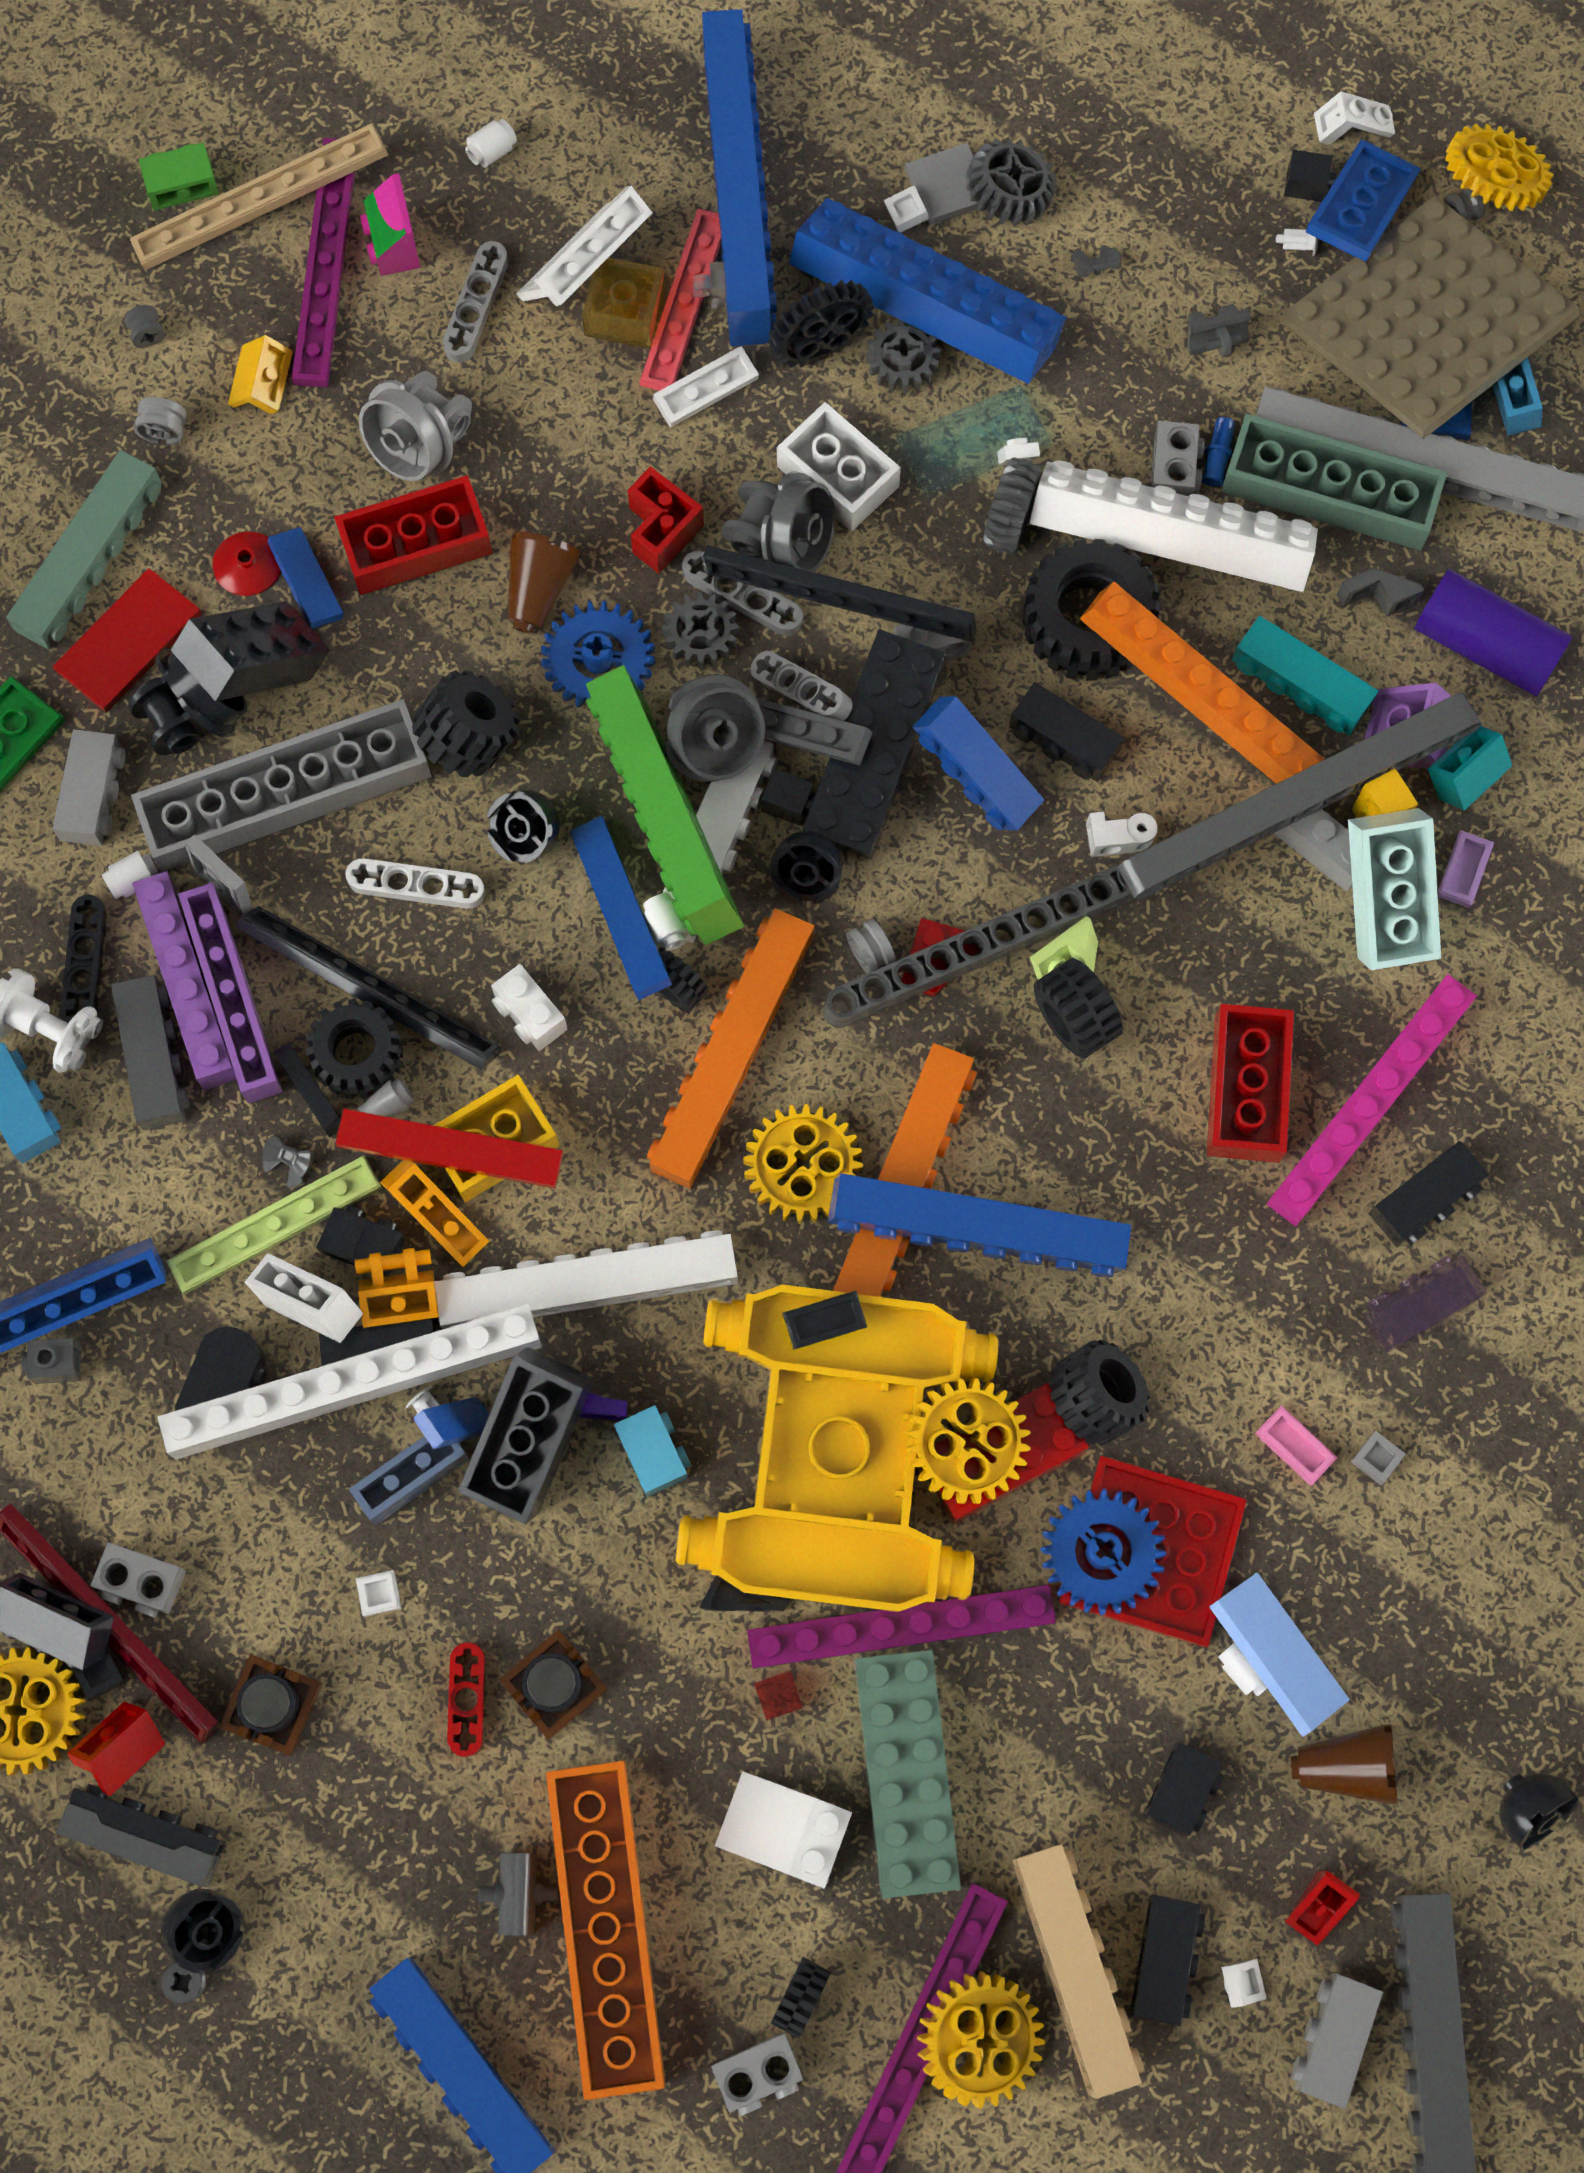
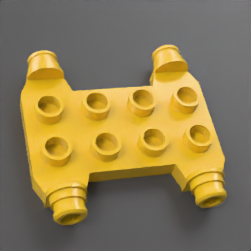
M782 1284L757 1294L746 1293L744 1300L732 1298L731 1302L719 1301L718 1298L710 1299L706 1312L703 1336L704 1345L711 1348L712 1346L725 1347V1351L738 1353V1357L747 1358L769 1369L768 1395L754 1507L730 1513L719 1512L717 1517L704 1515V1519L684 1515L680 1519L675 1561L678 1565H698L697 1569L710 1571V1575L721 1577L743 1593L899 1612L924 1602H935V1599L946 1600L947 1596L957 1597L958 1600H966L970 1596L973 1584V1553L970 1550H952V1546L941 1545L942 1540L933 1539L909 1526L915 1467H910V1463L916 1459L917 1453L906 1451V1447L915 1444V1439L905 1435L906 1431L917 1429V1425L909 1417L921 1416V1410L918 1408L917 1403L923 1402L925 1388L939 1386L945 1382L955 1384L956 1379L970 1382L971 1379L976 1378L982 1380V1382H990L994 1378L998 1358V1338L993 1333H988L987 1335L978 1334L976 1329L966 1328V1321L957 1320L935 1304L857 1294L867 1328L793 1350L782 1313L846 1294L845 1292Z

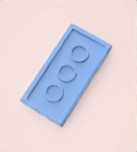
M1258 1572L1209 1606L1302 1736L1313 1731L1350 1700Z

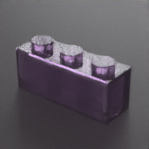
M1448 1255L1430 1266L1432 1273L1421 1279L1417 1273L1398 1285L1401 1289L1398 1293L1389 1297L1387 1292H1384L1367 1303L1370 1309L1362 1317L1385 1354L1472 1305L1487 1294V1291L1463 1255L1453 1261Z

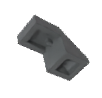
M1372 568L1342 581L1337 597L1344 607L1374 594L1386 617L1418 604L1424 589L1419 583Z

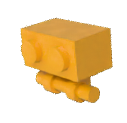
M414 1248L403 1249V1253L381 1256V1252L369 1254V1258L355 1259L356 1274L370 1272L372 1274V1279L358 1281V1297L360 1310L363 1312L361 1316L363 1328L438 1317L433 1270L422 1272L417 1270V1266L432 1264L430 1249L415 1251ZM405 1268L406 1274L384 1277L383 1273L384 1270Z

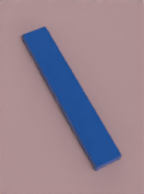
M603 816L570 830L638 1000H641L671 986V980Z

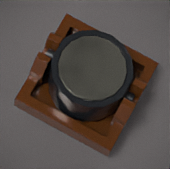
M559 1629L499 1679L516 1703L548 1741L608 1691L606 1686Z
M250 1654L219 1728L286 1755L293 1756L323 1683Z

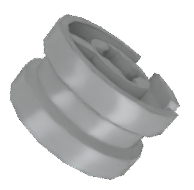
M147 397L140 400L137 409L139 416L134 424L135 433L142 439L152 443H158L159 439L167 440V445L180 443L184 432L182 426L185 424L187 417L186 410L180 404L165 398Z
M874 919L864 922L863 927L859 930L853 928L846 932L849 946L866 974L896 961L888 938Z

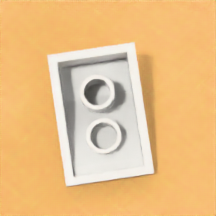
M742 1771L715 1846L825 1889L852 1812Z

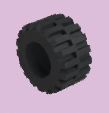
M1075 958L1069 959L1035 981L1033 985L1035 999L1045 1021L1060 1042L1076 1056L1085 1059L1122 1035V1020L1113 998L1097 975L1081 961Z
M348 999V1005L343 1006L341 1001L333 1003L335 1007L333 1011L329 1012L325 1008L320 1012L323 1018L321 1021L314 1019L310 1025L313 1033H307L306 1041L309 1045V1048H306L307 1056L319 1080L325 1087L329 1086L331 1092L337 1095L343 1092L345 1097L354 1099V1094H359L361 1099L368 1098V1091L373 1089L378 1091L384 1082H387L389 1079L395 1080L393 1072H399L402 1066L399 1060L403 1058L402 1042L392 1019L387 1017L385 1011L379 1006L374 1009L373 1004L365 1000L362 1005H359L357 999ZM354 1033H364L375 1039V1048L370 1057L364 1062L356 1065H345L335 1060V1050L340 1041L346 1036Z
M1106 1340L1090 1341L1059 1361L1050 1373L1052 1376L1049 1379V1387L1052 1390L1050 1396L1057 1407L1055 1410L1059 1416L1061 1415L1068 1429L1071 1428L1080 1439L1085 1438L1087 1443L1105 1445L1108 1442L1110 1443L1143 1422L1147 1417L1146 1413L1150 1410L1148 1402L1150 1394L1146 1388V1380L1141 1375L1138 1365L1130 1359V1356L1125 1351L1122 1352L1116 1344H1109Z

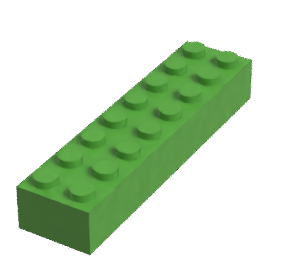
M622 665L586 683L591 696L586 699V703L593 717L598 719L600 724L598 731L605 745L610 747L613 754L610 756L612 764L618 775H622L625 782L622 784L623 790L630 803H634L637 810L634 813L642 832L646 833L650 840L647 842V846L655 862L660 864L662 869L659 872L668 892H671L675 899L672 904L680 921H684L690 935H698L705 946L745 927L677 770L664 753L663 738L645 697L628 670Z

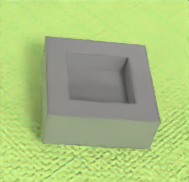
M1375 1430L1351 1460V1463L1382 1485L1406 1454Z

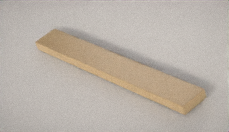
M371 123L129 239L142 267L146 271L388 156L387 150L374 124Z

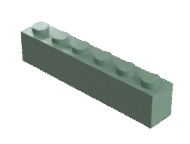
M119 450L6 616L15 632L50 650L54 642L62 640L67 631V623L74 613L78 614L83 609L86 603V595L91 587L98 585L102 581L105 567L112 557L116 558L120 554L124 546V539L129 531L135 530L139 526L143 516L142 512L147 504L154 502L158 498L162 482L154 467Z

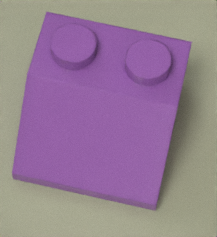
M1437 683L1377 689L1379 692L1373 703L1365 739L1451 697V695ZM1448 746L1408 766L1413 768L1430 767L1447 751Z

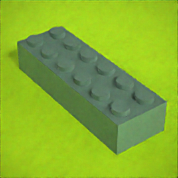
M1246 413L1221 493L1421 551L1432 527L1447 472Z
M933 1650L855 1658L854 1664L881 1899L961 1890Z

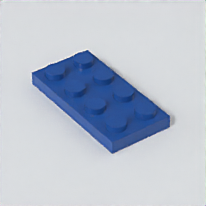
M1361 139L1310 220L1306 233L1367 262L1416 181L1421 168Z

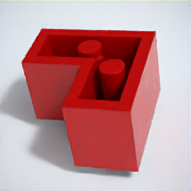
M650 466L627 490L629 509L644 520L631 534L633 554L660 574L704 527L703 507Z

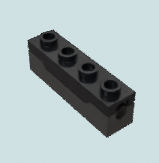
M89 1783L86 1790L73 1788L69 1798L70 1802L67 1803L56 1834L195 1885L209 1887L219 1862L220 1854H222L226 1841L216 1838L219 1830L199 1823L196 1824L195 1829L180 1825L183 1818L181 1816L164 1810H160L158 1816L144 1812L145 1803L125 1796L122 1803L108 1799L109 1795L104 1794L100 1787Z

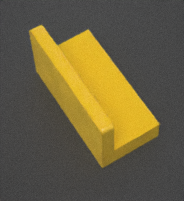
M266 335L244 344L241 347L228 405L236 408L249 402L269 414L279 412L293 350Z

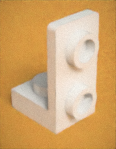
M1340 91L1314 113L1319 142L1323 144H1332L1352 127L1385 137H1391L1395 134L1393 115L1388 105Z

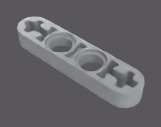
M486 242L477 250L443 337V347L445 355L453 362H466L473 356L507 270L508 256L506 248L498 242ZM493 254H497L498 260H493L492 265L490 267V273L487 271V258H491ZM481 281L491 286L490 290L485 294L475 293L472 287ZM469 310L476 311L479 314L478 320L473 323L462 321L461 316ZM461 330L465 333L463 336L465 347L460 346L457 351L453 349V344H458Z
M693 551L684 558L682 562L683 576L692 586L710 596L715 594L717 600L721 602L727 601L728 606L780 635L792 636L801 629L803 624L802 610L793 601L775 591L736 582L737 588L733 592H722L718 588V583L724 578L713 576L711 584L708 583L709 575L706 574L708 571L703 557L704 552ZM700 563H703L706 573L698 571L696 574H693L691 565L698 566ZM754 595H761L767 600V604L764 608L755 610L748 605V599ZM774 603L777 604V605H776V612H777V613H775V612L772 611V608H773V604H774ZM788 613L793 614L794 623L788 621L785 625L781 624V616L779 614L782 616H787Z
M763 651L754 658L750 669L751 675L765 687L812 713L844 721L850 715L853 705L852 700L838 687L772 651ZM768 667L776 669L774 675L767 671ZM792 674H796L794 682L784 688L787 678ZM814 686H818L813 698L806 700L809 690ZM828 699L836 703L834 708L826 705Z

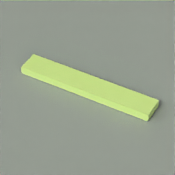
M365 1155L168 1259L166 1262L182 1293L185 1295L329 1218L334 1207L344 1210L346 1205L351 1206L383 1188Z

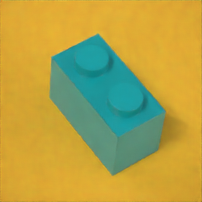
M1480 726L1471 734L1458 740L1428 768V772L1438 799L1465 811L1513 765L1502 734Z

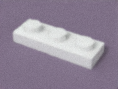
M742 346L653 394V401L671 428L758 380L759 374Z

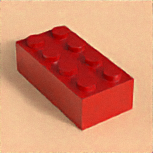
M468 475L334 516L360 595L493 554L490 537Z
M1220 1004L1214 1019L1206 1156L1280 1163L1287 1153L1294 1010Z
M1049 1382L1015 1400L1019 1404L1013 1411V1414L1026 1415V1419L1018 1424L1019 1429L1030 1431L1029 1435L1021 1438V1443L1030 1446L1031 1449L1020 1452L1019 1457L1025 1460L1027 1465H1015L1013 1469L1020 1478L1018 1480L1008 1477L1005 1479L1009 1488L1007 1492L994 1487L995 1499H988L982 1492L981 1503L976 1504L972 1502L968 1494L965 1504L957 1503L956 1492L950 1500L942 1499L943 1487L936 1491L953 1525L1086 1453L1089 1446L1085 1439H1080L1071 1428L1068 1429L1061 1415L1059 1416L1055 1410L1057 1407L1050 1396L1052 1390L1049 1387ZM994 1426L987 1433V1441L991 1447L995 1448L1000 1444L1002 1434ZM955 1433L965 1440L966 1443L963 1448H975L990 1463H994V1456L972 1443L970 1439L973 1434ZM946 1437L934 1444V1449L939 1455H944L948 1451L950 1444L948 1438ZM973 1457L969 1458L964 1465V1471L968 1478H974L979 1472V1463Z

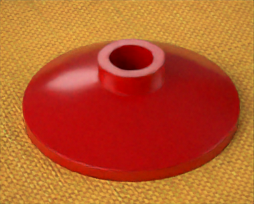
M240 532L228 537L219 545L213 557V573L217 582L225 590L235 595L252 596L260 594L269 589L281 573V569L268 545V537L257 532ZM244 555L251 556V559L247 562L239 561Z

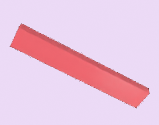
M697 209L639 382L640 386L660 391L677 382L721 249L719 213Z

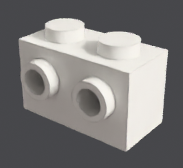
M521 964L491 985L495 996L491 1000L503 1017L510 1015L517 1024L514 1030L526 1045L532 1042L536 1049L541 1051L568 1030L564 1016Z

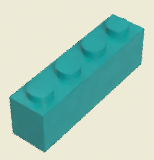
M1260 615L1236 647L1232 661L1236 663L1237 668L1242 673L1248 676H1257L1266 682V686L1272 692L1278 695H1287L1295 701L1297 707L1308 714L1315 713L1325 720L1326 725L1330 729L1338 733L1345 732L1349 736L1371 707L1379 690Z

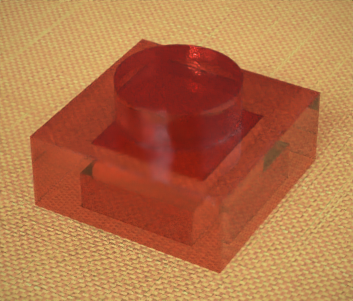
M791 1670L754 1683L766 1721L803 1709Z

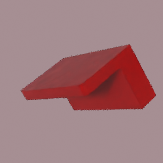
M124 1701L67 1754L73 1765L91 1772L102 1792L111 1796L162 1749L165 1742L148 1711Z

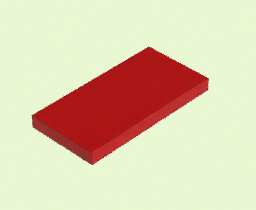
M148 568L52 667L56 673L107 713L156 662L157 653L163 648H170L177 641L188 620L200 617L202 612L185 596Z

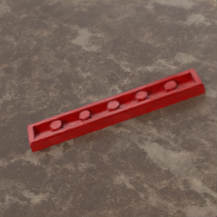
M343 1109L335 1145L339 1148L556 1189L564 1154L563 1150L349 1109Z

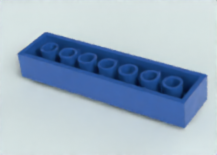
M826 198L796 232L789 260L790 265L826 283L831 282L834 287L840 280H843L845 284L850 280H853L855 284L860 282L868 291L876 308L1027 384L1034 378L1057 346L1066 316L1056 312L1051 307L1044 306L1024 296L1021 292L1013 291L995 282L992 278L983 276L965 267L958 261H953L935 252L928 246H923L905 237L900 232L893 231L875 222L870 217L863 216L845 207L840 202Z

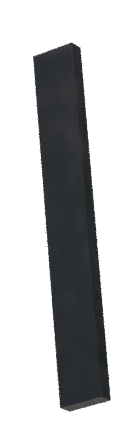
M708 545L703 555L708 574L969 642H973L977 632L975 614Z
M257 906L240 917L236 928L363 1002L364 1000L371 1002L375 1009L379 1006L389 1017L480 1070L498 1056L501 1049L500 1045L264 908Z

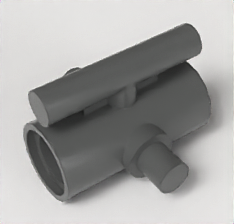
M501 1853L500 1882H494V1886H478V1902H493V1906H499L498 1935H535L536 1907H541L542 1903H557L558 1900L557 1886H542V1882H537V1854Z

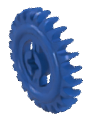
M589 600L586 613H583L578 605L575 604L574 618H571L566 612L562 611L561 616L564 625L562 626L552 621V630L556 635L544 634V639L550 646L546 647L543 645L540 648L542 655L548 657V659L544 658L541 660V666L544 669L550 670L545 672V679L550 682L556 681L552 684V690L554 692L565 690L562 695L564 701H569L575 697L576 707H581L586 699L591 697L586 683L594 679L580 673L573 662L584 663L586 669L595 674H603L609 671L612 666L624 665L639 690L645 688V683L641 678L649 679L652 677V671L646 667H651L656 663L655 657L650 655L655 651V644L653 642L646 644L651 639V631L641 632L644 627L643 619L640 618L632 624L634 617L632 609L628 610L627 614L622 617L619 603L616 604L612 612H608L607 603L603 600L599 611H596ZM608 637L617 641L623 651H614L612 642ZM583 640L582 647H577V645ZM596 650H601L599 656H594Z
M1103 1488L1099 1499L1095 1500L1091 1490L1088 1489L1085 1492V1503H1082L1076 1495H1072L1071 1504L1073 1509L1070 1510L1063 1504H1060L1058 1510L1063 1519L1053 1516L1049 1517V1523L1056 1530L1043 1531L1042 1533L1044 1538L1052 1542L1051 1545L1040 1548L1042 1553L1051 1556V1559L1045 1561L1042 1567L1044 1569H1054L1055 1571L1048 1578V1583L1060 1581L1062 1585L1057 1595L1062 1596L1070 1592L1072 1594L1069 1602L1070 1606H1074L1080 1599L1083 1600L1085 1613H1088L1092 1606L1097 1604L1101 1616L1105 1615L1108 1605H1111L1116 1614H1120L1122 1611V1601L1131 1609H1134L1136 1607L1134 1594L1146 1600L1149 1598V1594L1145 1590L1144 1585L1150 1587H1157L1159 1585L1158 1581L1151 1576V1573H1162L1165 1571L1163 1566L1155 1562V1559L1163 1558L1167 1555L1166 1551L1155 1548V1545L1162 1542L1165 1536L1152 1535L1151 1533L1158 1526L1159 1521L1155 1520L1147 1523L1144 1521L1149 1512L1148 1507L1139 1512L1134 1511L1137 1502L1136 1497L1132 1498L1126 1505L1122 1504V1491H1118L1113 1500H1109L1107 1489ZM1105 1524L1115 1527L1124 1534L1129 1542L1131 1551L1128 1567L1120 1560L1123 1547L1119 1538L1109 1532L1096 1534L1090 1526ZM1078 1537L1086 1544L1085 1556L1089 1565L1098 1570L1109 1569L1116 1576L1115 1579H1095L1081 1569L1075 1554ZM1096 1543L1101 1546L1108 1543L1112 1547L1109 1552L1112 1559L1108 1556L1100 1559L1096 1555L1099 1550Z

